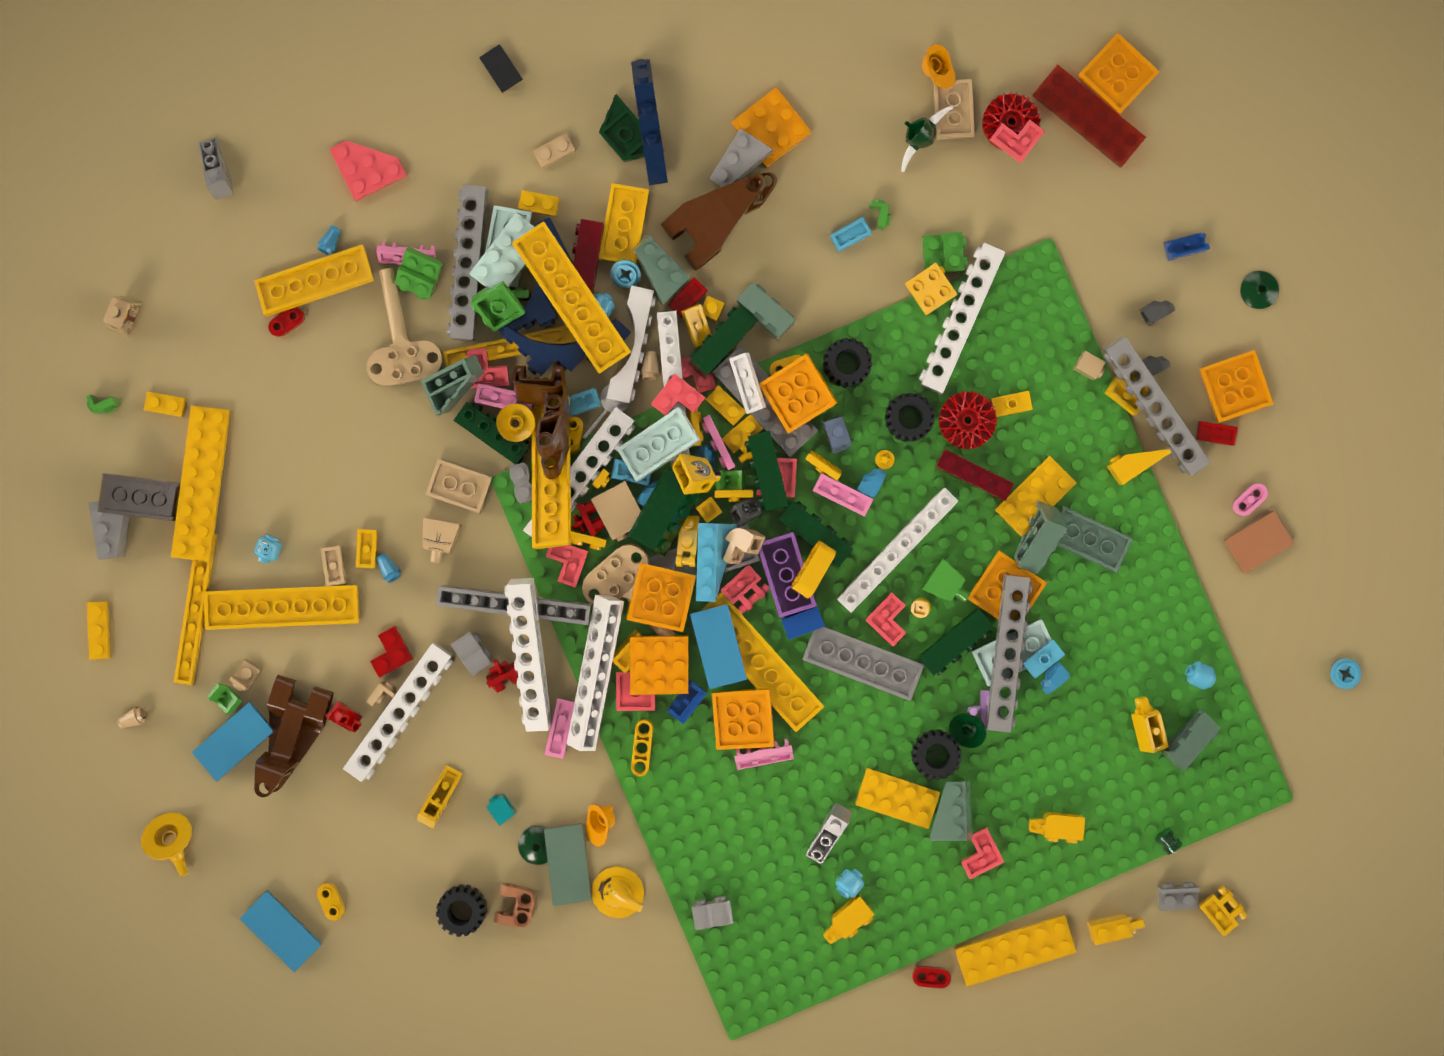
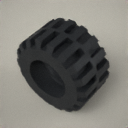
M854 338L839 339L831 344L823 358L824 373L829 378L828 380L836 386H842L843 388H852L861 384L869 375L872 367V356L869 354L867 346L865 347L861 341L858 342ZM843 352L853 353L859 361L857 370L852 374H844L836 367V359Z
M909 392L901 394L892 400L886 409V428L889 429L891 435H894L896 439H900L903 442H914L925 437L931 431L935 421V412L932 410V404H929L928 399L923 398L918 393L913 394ZM906 406L916 408L921 416L919 425L913 429L903 427L898 419L900 410Z
M942 730L924 732L922 736L916 738L915 744L913 743V751H911L913 764L928 779H947V776L955 774L954 771L960 767L959 762L962 761L960 745L950 734ZM933 744H942L947 749L946 760L937 766L930 765L925 758L927 749Z
M460 884L457 887H451L440 898L436 907L438 909L436 917H439L438 924L443 925L442 929L449 931L448 934L453 935L454 933L456 937H460L463 934L468 936L471 932L474 933L484 921L485 914L487 913V908L485 907L487 903L486 900H483L484 895L477 892V888L472 889L471 885L463 886V884ZM458 900L467 902L472 909L471 918L468 920L457 919L451 911L452 903Z

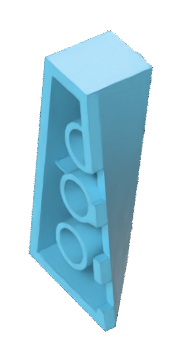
M698 523L696 601L716 602L727 563L723 558L730 544L725 538L730 531L737 528V524Z

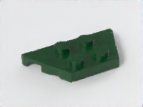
M616 94L613 97L610 109L607 111L604 123L601 125L599 134L623 162L645 158L639 120Z

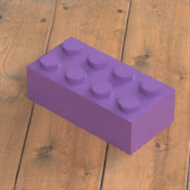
M794 532L764 541L759 554L779 618L816 607L813 595L807 599L791 588L803 566Z

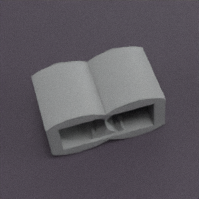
M526 463L510 466V477L515 484L514 493L517 501L520 504L532 502V473Z
M470 631L452 643L451 646L469 673L474 676L493 663L491 660L493 655L488 648L484 649L481 646L482 639L476 632L473 634Z
M725 896L714 897L713 901L707 902L706 899H699L695 901V904H691L695 930L733 924L730 899L725 898Z

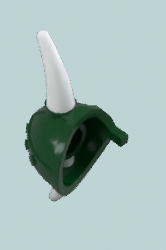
M953 106L940 110L929 120L921 118L912 123L908 121L904 123L908 127L906 142L909 146L903 158L901 172H905L908 162L919 148H925L934 143V128L940 119L953 109Z

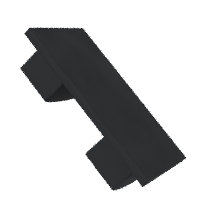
M500 44L479 57L502 93L523 80Z

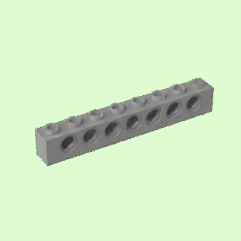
M463 185L462 190H459L461 209L457 210V220L460 222L459 228H456L455 239L458 240V245L454 248L456 266L452 268V278H455L454 285H451L450 289L453 303L449 305L451 323L447 325V335H450L452 340L475 342L478 313L472 309L471 299L474 294L480 291V282L470 276L469 273L483 256L488 189L485 186ZM475 202L477 203L476 208L472 211L468 210V204ZM474 221V228L471 230L466 229L467 222ZM467 240L473 241V246L470 249L464 248V243ZM471 259V266L464 268L462 265L463 261ZM464 278L470 279V284L467 287L461 286V281ZM462 297H468V304L466 306H460L459 304ZM460 316H466L467 318L464 325H458V318Z
M1121 335L1104 347L1105 354L1103 356L1108 364L1112 363L1116 368L1114 373L1119 380L1123 379L1127 384L1125 386L1126 391L1130 396H1135L1137 399L1135 404L1140 411L1146 412L1148 415L1146 417L1147 422L1151 427H1156L1158 430L1156 435L1161 442L1167 443L1169 446L1167 449H1170L1171 457H1176L1179 461L1177 466L1182 473L1192 476L1211 462L1128 339ZM1122 355H1126L1127 362L1120 365L1119 358ZM1137 371L1138 377L1131 381V372ZM1147 386V395L1141 396V389ZM1155 402H1158V403H1159V408H1158V410L1155 411V412H1152V410H1151L1152 404L1155 403ZM1169 418V425L1162 427L1163 419ZM1179 433V435H1180L1179 441L1176 442V443H1173V441H1172L1173 436H1174L1175 434ZM1186 449H1190L1189 457L1183 458V452Z
M1004 575L985 723L987 730L1011 733V728L1015 727L1013 711L1017 709L1018 698L1015 697L1016 690L1020 688L1018 670L1021 671L1023 665L1020 654L1025 648V640H1022L1023 632L1027 630L1025 614L1029 612L1030 601H1027L1028 593L1031 594L1032 591L1030 578ZM1016 590L1021 593V598L1018 601L1012 599V593ZM1012 610H1017L1019 616L1016 620L1012 621L1009 614ZM1010 629L1016 631V637L1012 640H1009L1007 637V632ZM1012 648L1014 655L1012 658L1007 659L1005 651ZM1005 668L1011 669V676L1008 678H1004L1002 675V671ZM1003 687H1008L1009 694L1006 697L1000 696V690ZM1001 706H1005L1007 709L1004 716H998L997 713Z
M448 585L438 586L436 606L508 615L507 605L509 600L503 592ZM517 597L518 602L525 603L523 598ZM536 597L539 619L583 625L590 624L593 604Z

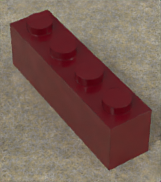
M581 219L580 224L576 225L575 235H578L577 243H573L572 254H575L574 262L571 261V263L593 294L604 223Z
M946 449L942 450L934 468L1001 501L1007 500L1014 485L1013 482Z

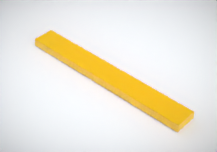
M567 325L522 334L533 340L546 343L563 344L577 341ZM505 339L443 351L446 367L467 358V349L487 348L488 362L522 355L517 350L519 347L514 342L510 344Z
M214 534L211 562L192 560L174 683L194 685L205 618L204 591H209L217 534Z

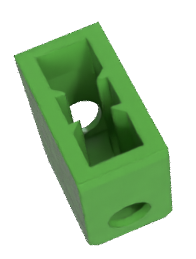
M944 559L939 560L921 587L923 591L948 602H951L954 597L965 602L970 592L962 588L965 579Z

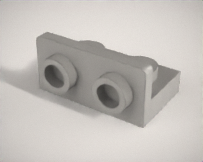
M1182 882V885L1163 883V886H1157L1158 909L1160 911L1199 909L1198 892H1200V887L1194 884V882Z

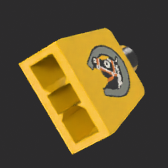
M679 454L672 465V469L684 494L708 492L713 484L721 478L720 471L713 470L706 458Z

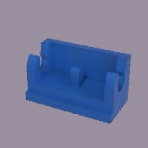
M1198 233L1164 242L1167 260L1171 261L1209 250V243H1205L1206 234Z
M818 606L781 618L789 640L825 627Z
M690 679L688 682V694H679L667 711L684 724L706 696L707 692Z

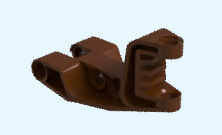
M771 172L754 174L683 203L661 226L672 240H675L684 232H688L696 244L693 246L694 249L684 256L693 269L697 271L721 252L724 242L742 215L759 209L765 203L777 184V177ZM766 175L772 178V184L769 187L765 186L766 180L764 177Z
M515 365L512 382L517 399L522 403L544 406L543 418L538 421L536 445L541 456V465L545 477L555 479L561 474L570 448L571 411L564 366H553L551 379H548V377L543 379L535 377L532 379L527 377L525 365Z
M277 675L267 703L269 724L275 732L269 736L268 752L265 751L256 760L254 790L257 796L267 797L284 786L325 727L327 721L325 715L329 713L334 692L315 686L308 703L293 699L294 695H292L297 680ZM261 783H264L266 790L269 791L268 793L264 794L260 791L259 786Z

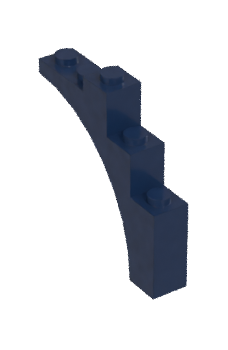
M638 59L631 62L648 182L649 185L668 183L650 59Z
M550 217L533 225L536 227L544 221L569 260L572 261ZM538 282L531 298L524 306L525 314L506 325L518 331L522 328L527 330L535 326L534 322L536 321L540 327L545 326V328L556 323L555 320L558 317ZM503 326V327H501L500 329H498L499 332H500V334H501V336L504 335V334L502 333V330H503V328H504L505 326Z
M616 318L611 322L623 341L631 334V331ZM508 325L502 330L503 338L508 343L512 344L514 342L519 347L517 350L523 356H530L526 361V364L529 365L527 369L534 375L538 373L542 376L556 359L558 360V366H564L565 371L566 369L572 371L586 355L577 341L563 344L546 343L526 337Z

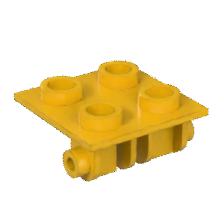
M934 263L905 283L925 315H928L958 295L944 275L945 269L942 266L939 267L937 263Z

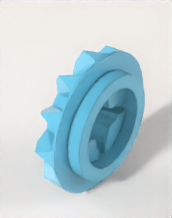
M624 258L621 261H616L611 268L610 275L613 282L619 287L631 288V285L635 286L640 281L641 271L639 266L633 263L632 260L628 261ZM623 269L630 271L629 276L622 275Z
M1344 658L1337 660L1331 666V673L1329 675L1332 682L1338 688L1351 689L1360 682L1362 673L1360 666L1354 660ZM1348 668L1347 673L1350 674L1352 678L1344 677L1343 679V674H1341L1339 670L1345 671Z

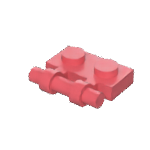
M748 564L720 591L732 604L739 600L742 604L737 610L743 614L746 610L749 611L758 599L765 597V593L770 588L766 583L760 588L757 586L756 583L761 580V577ZM752 588L755 593L746 599L743 595Z

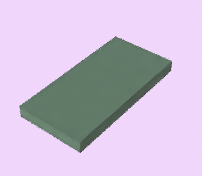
M1062 506L1059 512L1067 529L1065 535L1057 543V546L1117 573L1133 538Z
M582 823L545 828L544 838L553 906L591 900Z

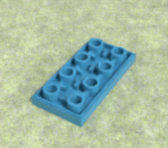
M728 604L691 613L690 616L709 689L747 680Z
M249 702L192 753L217 782L273 734L275 730L252 702Z
M268 890L240 918L293 972L322 945Z

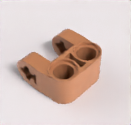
M501 883L499 894L514 897L517 900L514 913L496 911L494 922L506 926L526 927L533 916L536 900L535 891L516 884ZM522 895H530L531 901L524 902L522 900ZM525 913L528 920L521 921L518 918V914Z

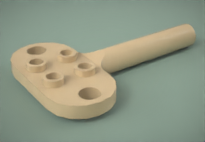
M394 268L379 270L393 343L389 347L378 349L370 355L367 361L368 375L376 384L381 386H395L423 380L441 370L443 355L441 350L432 342L427 340L411 342L408 340L398 287L394 284L396 278ZM430 353H437L438 360L435 363L429 362L428 356ZM375 364H380L382 367V371L379 374L372 372V367Z
M624 544L617 548L585 577L582 589L586 600L594 604V598L591 597L590 590L597 589L600 595L613 596L618 599L625 598L630 603L639 562H635L632 559V554L634 552L640 553L642 556L640 563L650 565L649 557L645 550L634 544ZM649 625L658 636L678 635L674 630Z

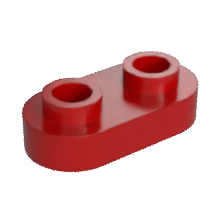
M298 307L283 311L269 322V332L276 337H283L304 322L305 314ZM296 313V318L292 320L291 314ZM279 323L281 327L279 330H276L275 325Z
M918 966L912 972V979L920 987L942 989L949 986L951 975L945 968ZM919 973H925L924 978H919ZM943 974L944 978L942 980H938V975Z

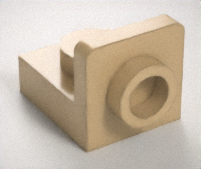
M244 660L229 681L239 691L249 690L262 670L248 660Z
M381 682L366 702L371 706H374L376 703L380 704L386 697L384 692L391 697L396 695V687L389 682Z

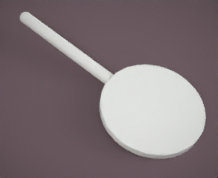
M607 385L602 390L600 397L604 411L584 434L583 438L586 439L607 412L612 413L615 407L623 412L629 407L631 400L629 404L606 400L609 385Z

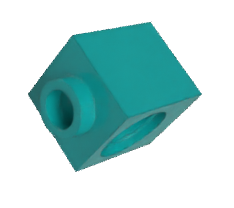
M496 794L488 800L490 804L486 808L499 826L517 813L505 794L501 796Z

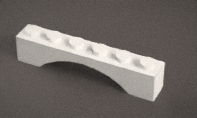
M631 285L627 308L634 325V345L626 365L610 380L606 400L629 404L630 400H634L636 390L632 388L633 383L638 382L640 371H637L638 363L642 364L644 352H641L642 344L646 345L648 334L645 333L646 326L651 324L652 315L649 314L650 307L654 308L656 296H653L654 290Z

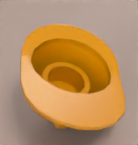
M934 44L930 46L922 61L923 72L938 87L949 89L955 84L956 80L949 53L941 45Z
M591 804L588 807L586 833L590 842L597 847L605 844L608 831L615 825L616 820L612 805L597 806Z

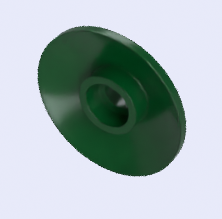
M1255 271L1243 279L1240 294L1243 301L1249 307L1265 309L1276 301L1279 294V286L1277 280L1270 273ZM1259 286L1264 287V292L1259 291Z
M960 713L950 721V734L959 745L966 748H976L985 741L987 735L985 725L975 715Z
M531 827L524 831L519 839V853L530 864L541 865L547 863L544 827ZM535 843L540 845L539 850L533 848Z

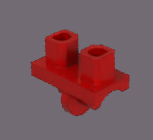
M590 501L576 505L583 520H580L578 514L574 515L575 524L571 526L572 529L578 527L580 532L583 533L586 531L583 526L585 524L591 536L597 535L598 531L604 528L605 525L600 517L591 521L589 514L597 511L593 502Z
M498 659L493 660L495 666L489 669L491 674L486 676L488 687H492L499 693L506 688L503 681L507 678L510 679L512 684H517L519 676L518 671H515L514 662L508 665L506 660L501 663Z
M338 701L332 707V711L325 715L328 720L354 733L362 726L360 722L362 715Z

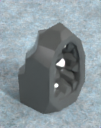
M1165 300L1162 302L1153 301L1139 310L1146 324L1150 326L1174 312L1175 307L1173 303Z
M1148 356L1142 359L1152 376L1170 367L1169 361L1163 356Z
M757 498L744 500L734 505L730 510L731 518L737 526H743L755 520L763 512Z

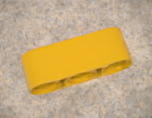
M818 541L796 576L791 588L807 599L810 598L833 561L836 551L823 542Z
M649 719L639 720L635 727L631 770L636 776L645 775L650 765L653 724ZM642 723L648 724L650 727L649 732L642 733L639 730V725ZM638 743H645L648 746L647 751L640 752L637 749ZM643 762L646 769L638 771L635 768V764Z

